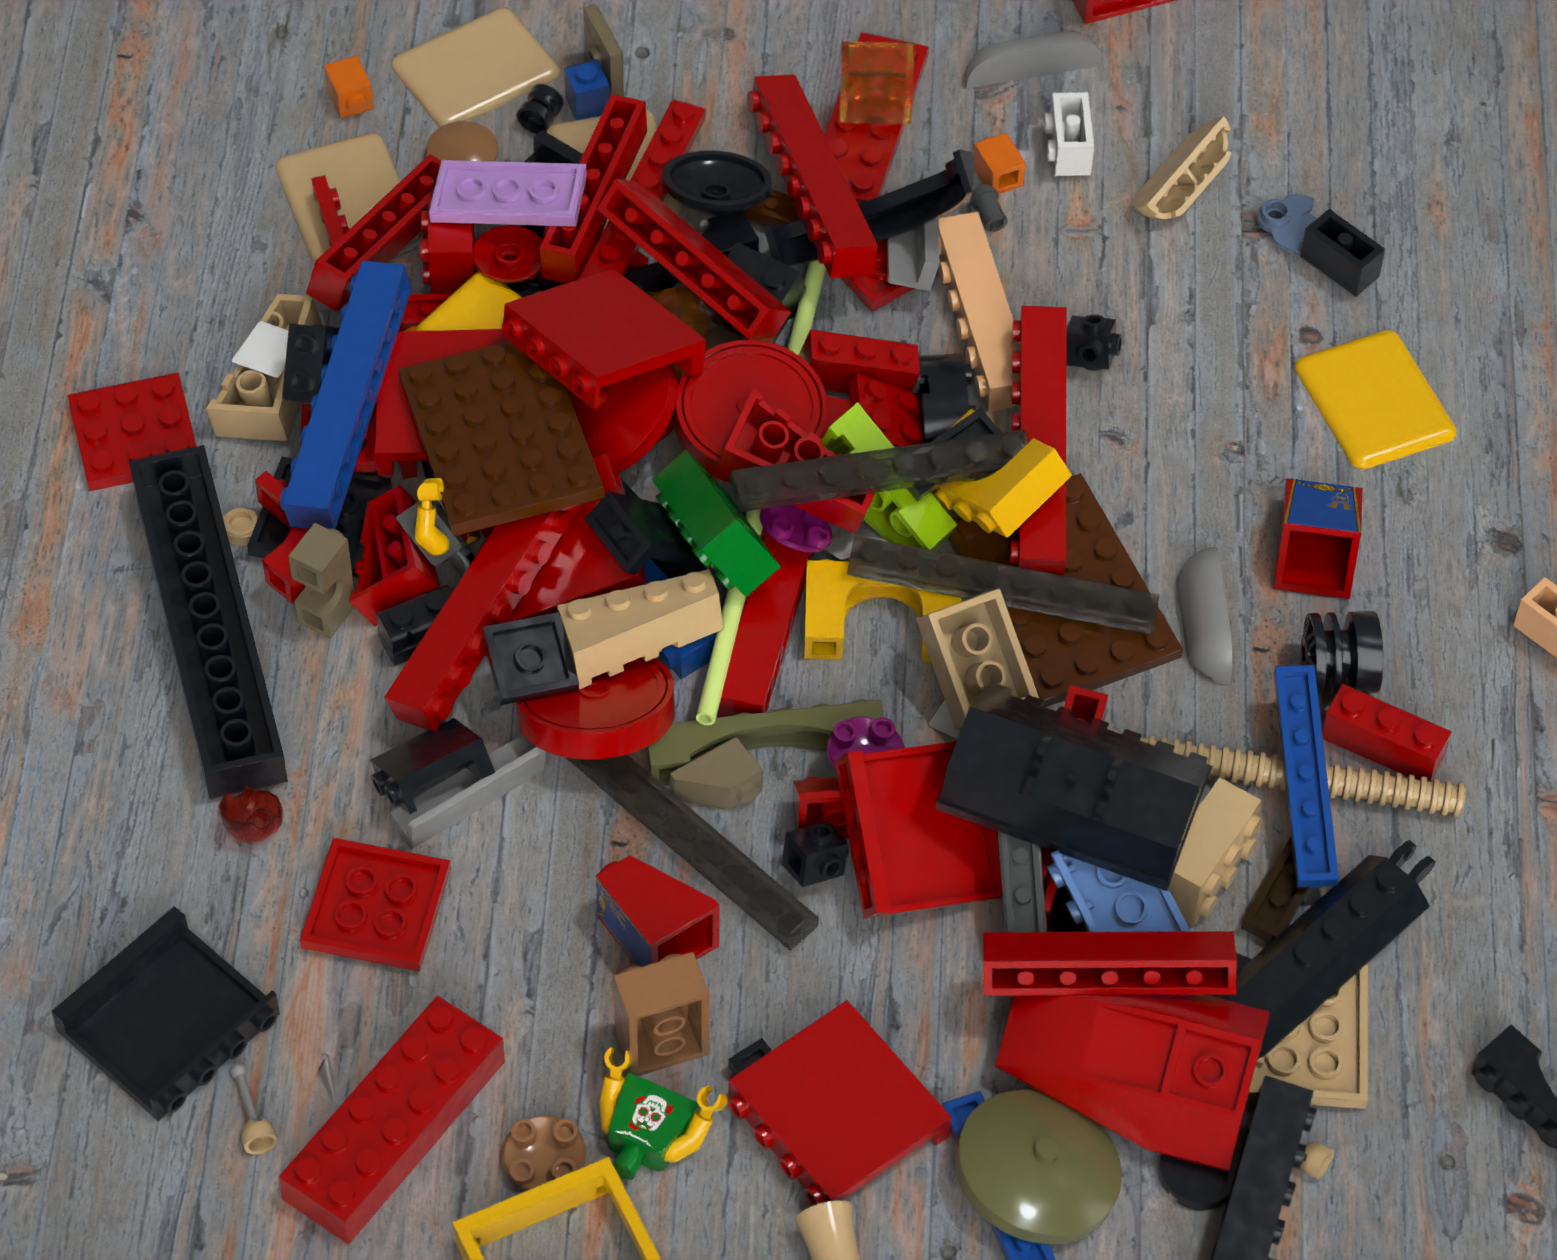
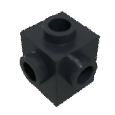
M1095 314L1087 316L1072 315L1066 328V366L1084 367L1090 371L1109 370L1114 356L1120 355L1122 346V335L1116 333V319H1108Z
M827 821L786 832L781 865L802 887L844 875L846 857L849 851L848 843Z

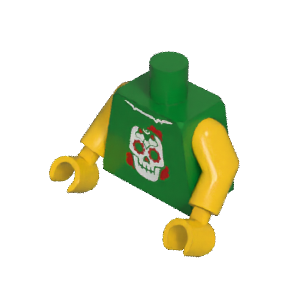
M610 1047L606 1051L604 1058L610 1073L604 1076L599 1099L601 1129L608 1135V1148L612 1152L619 1154L613 1164L617 1174L625 1179L632 1180L635 1178L641 1165L656 1171H662L670 1162H678L698 1151L714 1121L712 1117L713 1112H719L726 1106V1095L720 1094L716 1103L710 1106L708 1096L712 1092L713 1086L701 1088L696 1102L632 1073H628L626 1078L622 1077V1072L631 1065L633 1056L627 1050L624 1063L621 1066H617L612 1060L615 1047Z

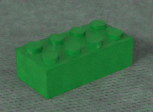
M684 450L651 479L660 491L655 497L669 512L667 513L668 516L681 530L679 531L681 535L693 547L692 551L706 567L710 565L716 571L715 575L727 589L731 590L736 587L747 597L781 567L732 497L687 450Z

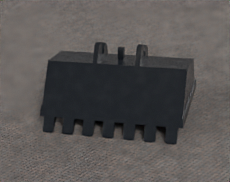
M994 684L992 688L983 686L967 712L946 769L943 786L935 809L1052 851L1058 850L1060 854L1167 891L1213 767L1206 764L1208 758L1194 752H1190L1188 757L1174 753L1175 746L1162 741H1157L1155 746L1140 741L1141 734L1125 729L1122 734L1108 730L1109 723L1096 718H1092L1088 723L1075 718L1076 711L1062 706L1057 711L1043 707L1044 700L1031 695H1027L1024 700L1011 696L1012 689L999 684Z

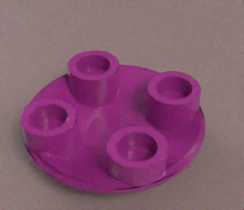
M770 496L768 502L760 511V522L766 532L789 548L803 552H818L826 549L831 544L833 536L829 524L815 515L773 496Z
M854 717L838 722L827 743V755L834 771L836 772L834 759L847 752L863 750L864 754L905 748L901 737L895 731L894 723L886 717H879L877 719Z

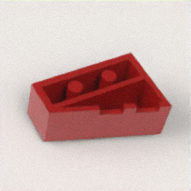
M401 485L369 501L366 508L360 541L365 547L362 560L356 563L355 572L359 575L357 591L351 592L350 603L374 626L378 625L376 613L439 588L435 566L431 565L396 519L398 515L417 503Z

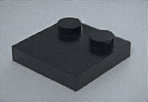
M560 612L484 626L482 628L481 634L500 705L578 690L579 682Z

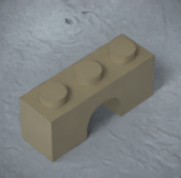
M314 523L289 554L291 578L306 585L295 600L297 621L299 624L331 639L355 608L350 603L351 592L354 591L349 545L348 539L338 530L333 528L327 529Z

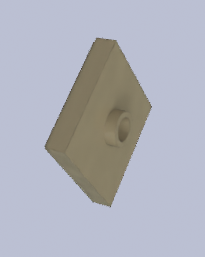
M595 4L583 7L585 57L588 62L599 61L609 83L610 96L611 94L624 96L623 52L598 6Z

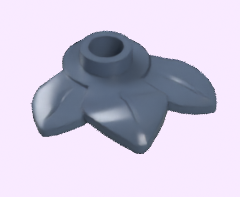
M1292 194L1283 200H1268L1258 210L1257 223L1263 230L1271 233L1273 241L1280 248L1293 253H1301L1305 229L1317 219L1310 214L1314 205V198L1306 195Z

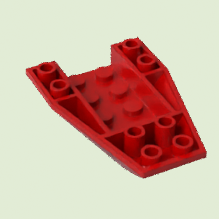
M1070 994L1014 996L995 1067L1145 1150L1229 1172L1270 1012L1208 995Z

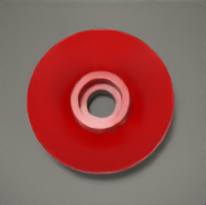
M512 225L495 227L484 232L476 240L473 246V262L483 275L492 280L506 283L524 281L541 271L539 248L543 240L536 233L524 227Z

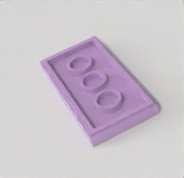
M441 160L429 210L430 221L444 223L576 226L587 178L586 164Z

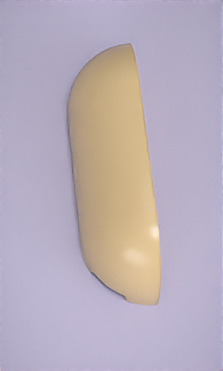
M1225 116L1215 118L1202 125L1177 146L1133 198L1132 206L1138 212L1151 219L1166 220L1182 215L1193 204L1230 159L1231 152L1228 151L1227 132L1231 131Z

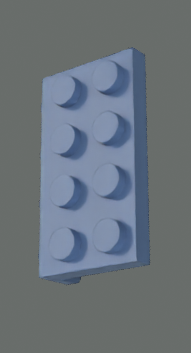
M1058 850L1050 854L1053 863L1048 865L1047 869L1057 888L1065 886L1072 900L1066 902V906L1075 924L1083 922L1088 932L1190 931L1169 888L1165 891L1060 854Z

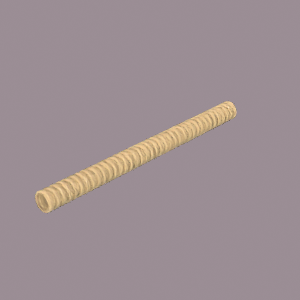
M1139 733L1142 735L1140 741L1155 746L1157 741H1162L1174 745V753L1188 757L1190 752H1194L1207 757L1206 764L1213 766L1208 780H1211L1212 776L1218 777V779L1219 777L1231 779L1233 784L1240 780L1246 786L1249 785V782H1253L1255 787L1260 788L1262 784H1266L1268 789L1279 786L1280 791H1286L1283 759L1278 758V754H1273L1272 757H1267L1266 752L1254 755L1253 750L1241 753L1240 748H1236L1234 752L1229 751L1227 746H1224L1223 750L1217 749V745L1211 744V747L1208 748L1204 747V743L1199 742L1198 746H1194L1192 741L1188 740L1186 744H1181L1179 739H1174V742H1168L1167 737L1155 740V735H1150L1148 739L1143 738V734ZM1326 762L1329 796L1331 799H1335L1336 795L1342 796L1344 801L1351 797L1357 803L1364 799L1367 804L1372 805L1373 801H1377L1379 806L1383 807L1386 803H1390L1392 808L1403 805L1404 810H1409L1410 807H1416L1417 812L1428 809L1429 814H1434L1436 810L1441 811L1442 816H1447L1448 812L1453 813L1455 818H1459L1460 814L1463 813L1466 797L1464 782L1452 785L1451 780H1446L1444 784L1440 783L1437 778H1434L1433 782L1427 781V777L1424 776L1418 780L1411 774H1409L1408 778H1404L1402 773L1398 772L1395 776H1391L1389 771L1378 774L1377 769L1365 772L1364 767L1353 770L1352 765H1347L1345 769L1340 768L1339 763H1335L1334 767L1328 766V762Z

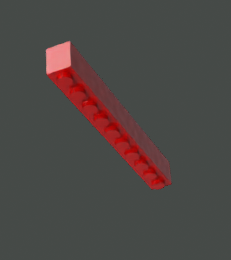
M826 395L828 414L825 433L835 421L851 408L850 400ZM762 528L760 538L781 567L745 598L744 610L740 618L717 718L734 716L738 713L756 714L768 711L806 584L807 560H813L815 552L798 551L781 544L771 537L764 528Z

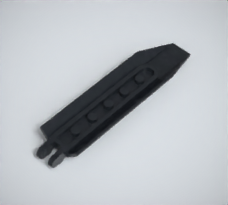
M1408 840L1399 846L1389 859L1387 857L1368 855L1342 878L1337 886H1333L1236 973V995H1211L1212 997L1270 1012L1258 1059L1266 1056L1430 907L1418 884L1432 871L1436 861L1430 856H1425L1413 867L1409 874L1400 869L1416 851L1417 847L1412 841Z

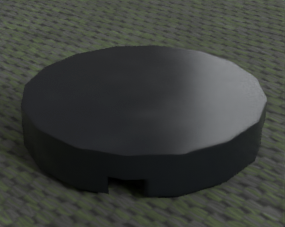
M1235 1147L1229 1172L1161 1154L1158 1173L1162 1187L1168 1194L1170 1192L1173 1197L1177 1198L1178 1203L1187 1208L1198 1210L1219 1208L1227 1202L1240 1152Z

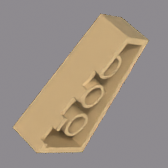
M277 294L261 319L265 323L288 331L290 324L322 325L314 298L306 295ZM239 364L232 374L228 373L221 383L222 391L216 400L211 399L206 407L215 436L288 441L299 401L284 400L282 398L285 369L278 378Z
M710 569L557 605L577 674L579 690L592 685L591 678L606 672L611 677L623 672L624 664L642 657L645 662L659 657L662 649L669 645L680 648L724 629L719 592Z

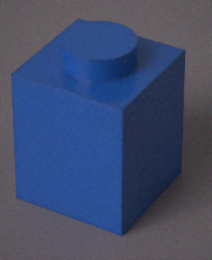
M594 60L564 68L565 98L575 120L601 116L610 98V87L599 61Z

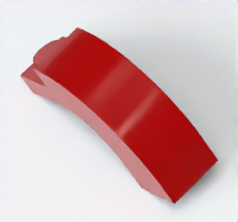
M265 471L255 479L258 502L290 529V533L285 541L262 559L265 582L293 604L306 585L291 578L289 554L308 532L309 528L290 527L286 513L280 506L282 490L284 487H288L289 484L283 479L277 480Z

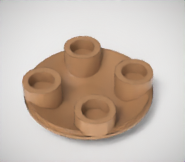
M458 121L437 129L428 140L426 152L427 156L431 154L439 160L494 162L498 154V143L494 134L486 127L474 122Z
M551 1115L534 1116L528 1119H519L511 1126L510 1133L503 1145L502 1162L510 1180L519 1188L528 1191L583 1168L586 1162V1146L576 1124L570 1119H562Z

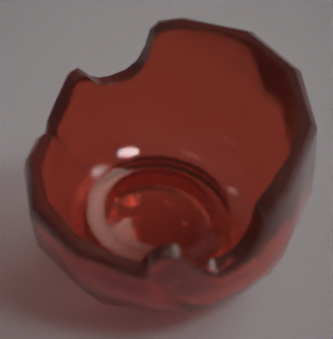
M249 786L244 787L242 793L236 797L225 793L218 806L225 830L230 836L242 843L251 844L267 839L278 831L284 818L283 808L278 796L268 790H253Z

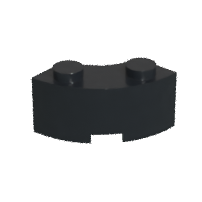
M962 354L919 355L920 375L917 379V392L920 402L922 432L925 440L936 439L970 409L976 411L975 405H969L967 386L972 385L971 363H964Z

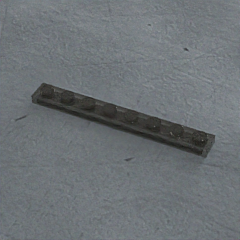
M1024 429L732 470L729 479L738 512L988 477L1005 466L1028 444V439Z
M854 535L847 575L967 599L1000 588L1005 605L1008 607L1147 634H1153L1159 602V594Z
M629 755L606 759H574L565 757L787 949L792 950L818 927V916Z

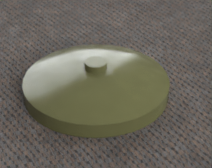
M1038 1090L1007 1091L985 1100L969 1115L956 1142L955 1170L965 1196L978 1213L989 1223L1018 1239L1039 1244H1062L1081 1239L1095 1231L1105 1221L1120 1193L1122 1183L1121 1163L1115 1145L1105 1129L1100 1124Z

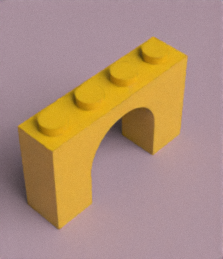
M970 409L954 425L975 412V410ZM1004 438L1000 444L931 493L947 512L952 509L966 522L971 520L977 522L987 533L994 531L1008 538L1072 476L1055 448L1034 438L1000 470L984 479L974 481L978 474L1009 445Z
M830 559L807 560L804 659L843 660L844 622L846 616L854 606L864 600L876 597L893 598L908 605L917 617L962 601V565L945 562L922 564L907 561L888 563L872 562L869 560L857 562L833 561ZM921 635V662H931Z

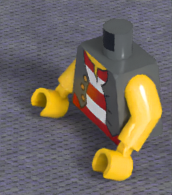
M441 478L425 479L417 489L419 501L398 515L396 519L431 565L436 567L450 560L462 578L475 558L469 546L481 538L480 532L476 530L453 536L441 501L442 495L440 492L444 490L443 480Z

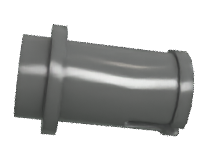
M983 184L973 190L971 204L979 210L986 230L996 232L1004 228L1008 220L998 202V191L989 184Z

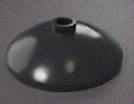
M712 150L690 152L672 159L663 169L662 183L665 190L677 202L705 214L728 215L749 210L764 201L771 192L772 178L769 171L763 165L751 158L736 153Z

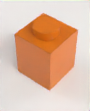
M358 55L324 65L326 89L340 119L374 109L372 84Z
M1007 132L995 137H987L980 142L974 143V170L983 184L991 185L992 188L998 191V194L1024 186L1026 162Z

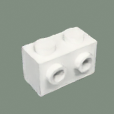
M1088 92L1052 93L1051 112L1044 113L1045 134H1051V140H1047V161H1054L1055 176L1091 175L1094 141Z

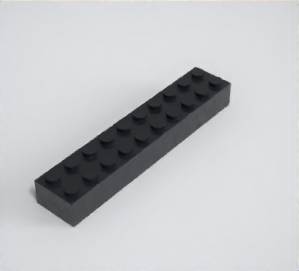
M201 445L129 461L133 487L209 799L288 782L284 754L205 446Z

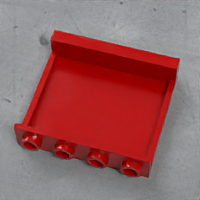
M614 268L505 303L502 336L592 409H597L599 406L601 387L656 368L675 363L690 376L703 372L706 339Z
M502 329L398 332L377 396L375 458L378 476H394V461L427 460L400 381L398 369L509 342L502 336Z
M606 452L593 457L604 486L605 494L611 491L625 495L620 472L609 454ZM601 499L586 502L580 506L571 520L568 531L561 536L553 548L548 562L541 567L532 581L530 590L527 594L523 595L512 612L510 621L557 613V605L569 603L577 599L607 594L615 590H624L648 584L644 566L636 575L626 573L585 520ZM495 526L481 529L485 538L489 537Z
M957 741L864 754L863 750L853 751L834 759L863 919L994 900L1003 897L998 831L935 809L943 786L946 769Z
M848 1000L729 1079L727 1103L730 1110L738 1119L742 1120L744 1118L751 1125L754 1137L764 1149L770 1148L779 1158V1165L786 1176L791 1180L796 1178L805 1188V1195L812 1206L829 1201H842L931 1139L937 1146L950 1137L952 1117Z

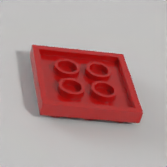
M179 372L68 395L89 491L133 483L129 461L197 447Z
M333 838L300 938L301 948L420 972L451 871V861Z

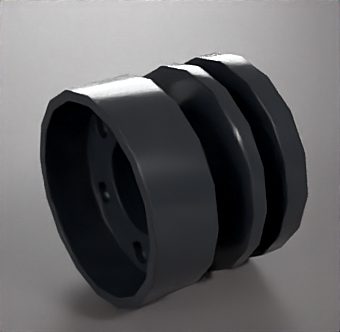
M1375 611L1348 612L1343 630H1340L1339 622L1334 612H1328L1325 615L1324 622H1322L1321 616L1318 613H1308L1305 617L1303 636L1301 638V665L1315 666L1318 695L1324 692L1325 684L1329 694L1336 695L1340 689L1342 677H1345L1349 687L1365 694L1378 693L1383 678V640L1377 613Z

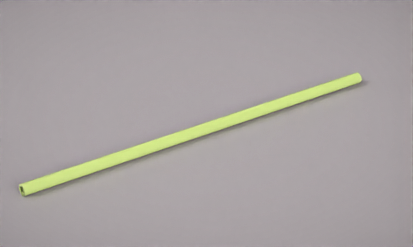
M819 260L808 263L804 280L806 290L799 300L787 348L799 355L806 337L812 328L826 271L824 264H821ZM753 487L746 518L761 537L763 526L760 522V511L771 495ZM736 587L727 590L722 610L724 629L716 634L696 714V720L703 725L715 723L746 598Z

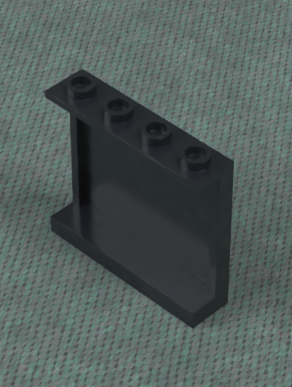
M174 906L54 1008L52 1015L56 1030L152 1117L160 1121L166 1114L177 1111L184 1104L186 1097L199 1085L204 1086L209 1083L215 1076L217 1069L227 1060L238 1057L253 1037L259 1032L269 1030L276 1022L280 1012L277 994L273 990L267 995L263 994L190 931L187 926L186 916Z

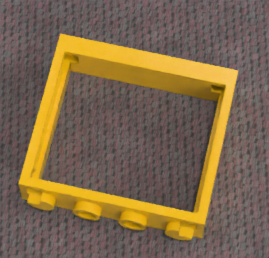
M609 1157L452 1222L454 1242L463 1260H485L479 1247L609 1193L642 1260H661Z

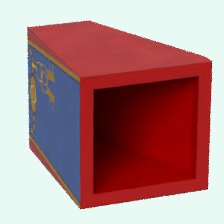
M1286 478L1273 589L1350 599L1361 538L1362 488Z
M631 855L619 862L613 861L608 863L596 875L597 917L635 966H647L660 962L663 958L672 954L684 955L693 952L696 960L719 947L720 905L712 897Z

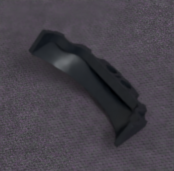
M961 149L953 152L954 159L945 164L946 169L944 171L858 204L876 242L880 243L919 228L948 214L966 202L973 192V153ZM803 219L784 225L769 224L764 226L773 259L788 266L818 260L816 246L813 241L808 239L807 227Z

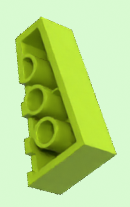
M857 402L828 428L821 444L835 455L840 453L880 483L863 520L885 540L890 542L910 563L923 564L945 544L957 524L931 492L917 501L893 474L896 466L902 463L904 458Z

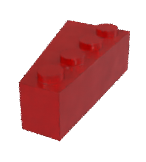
M752 388L715 470L856 534L880 483L840 453L835 455L821 444L822 439L811 431L807 434L790 421L791 416L781 408L774 409L762 400L764 396Z

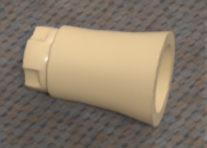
M824 1202L807 1208L796 1216L795 1223L806 1243L811 1260H861L854 1229L853 1205L850 1202Z

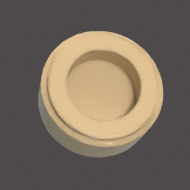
M238 507L225 514L223 520L229 543L237 546L248 545L259 517L254 510L247 507Z

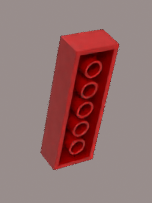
M437 995L278 1176L282 1200L349 1245L505 1063L503 1038Z

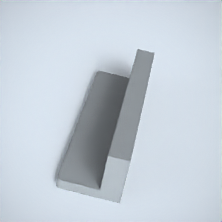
M923 170L919 181L937 173ZM888 187L886 193L897 190L898 188ZM938 219L886 240L888 283L930 291L940 264Z
M522 734L488 754L496 773L480 779L467 768H464L413 798L417 809L416 812L409 815L399 806L389 813V819L408 846L413 849L543 772L545 769L546 751L538 747L533 748Z

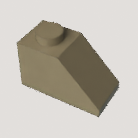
M737 737L670 773V795L674 800L727 810L739 804H747L753 801L762 792L763 788L762 768Z

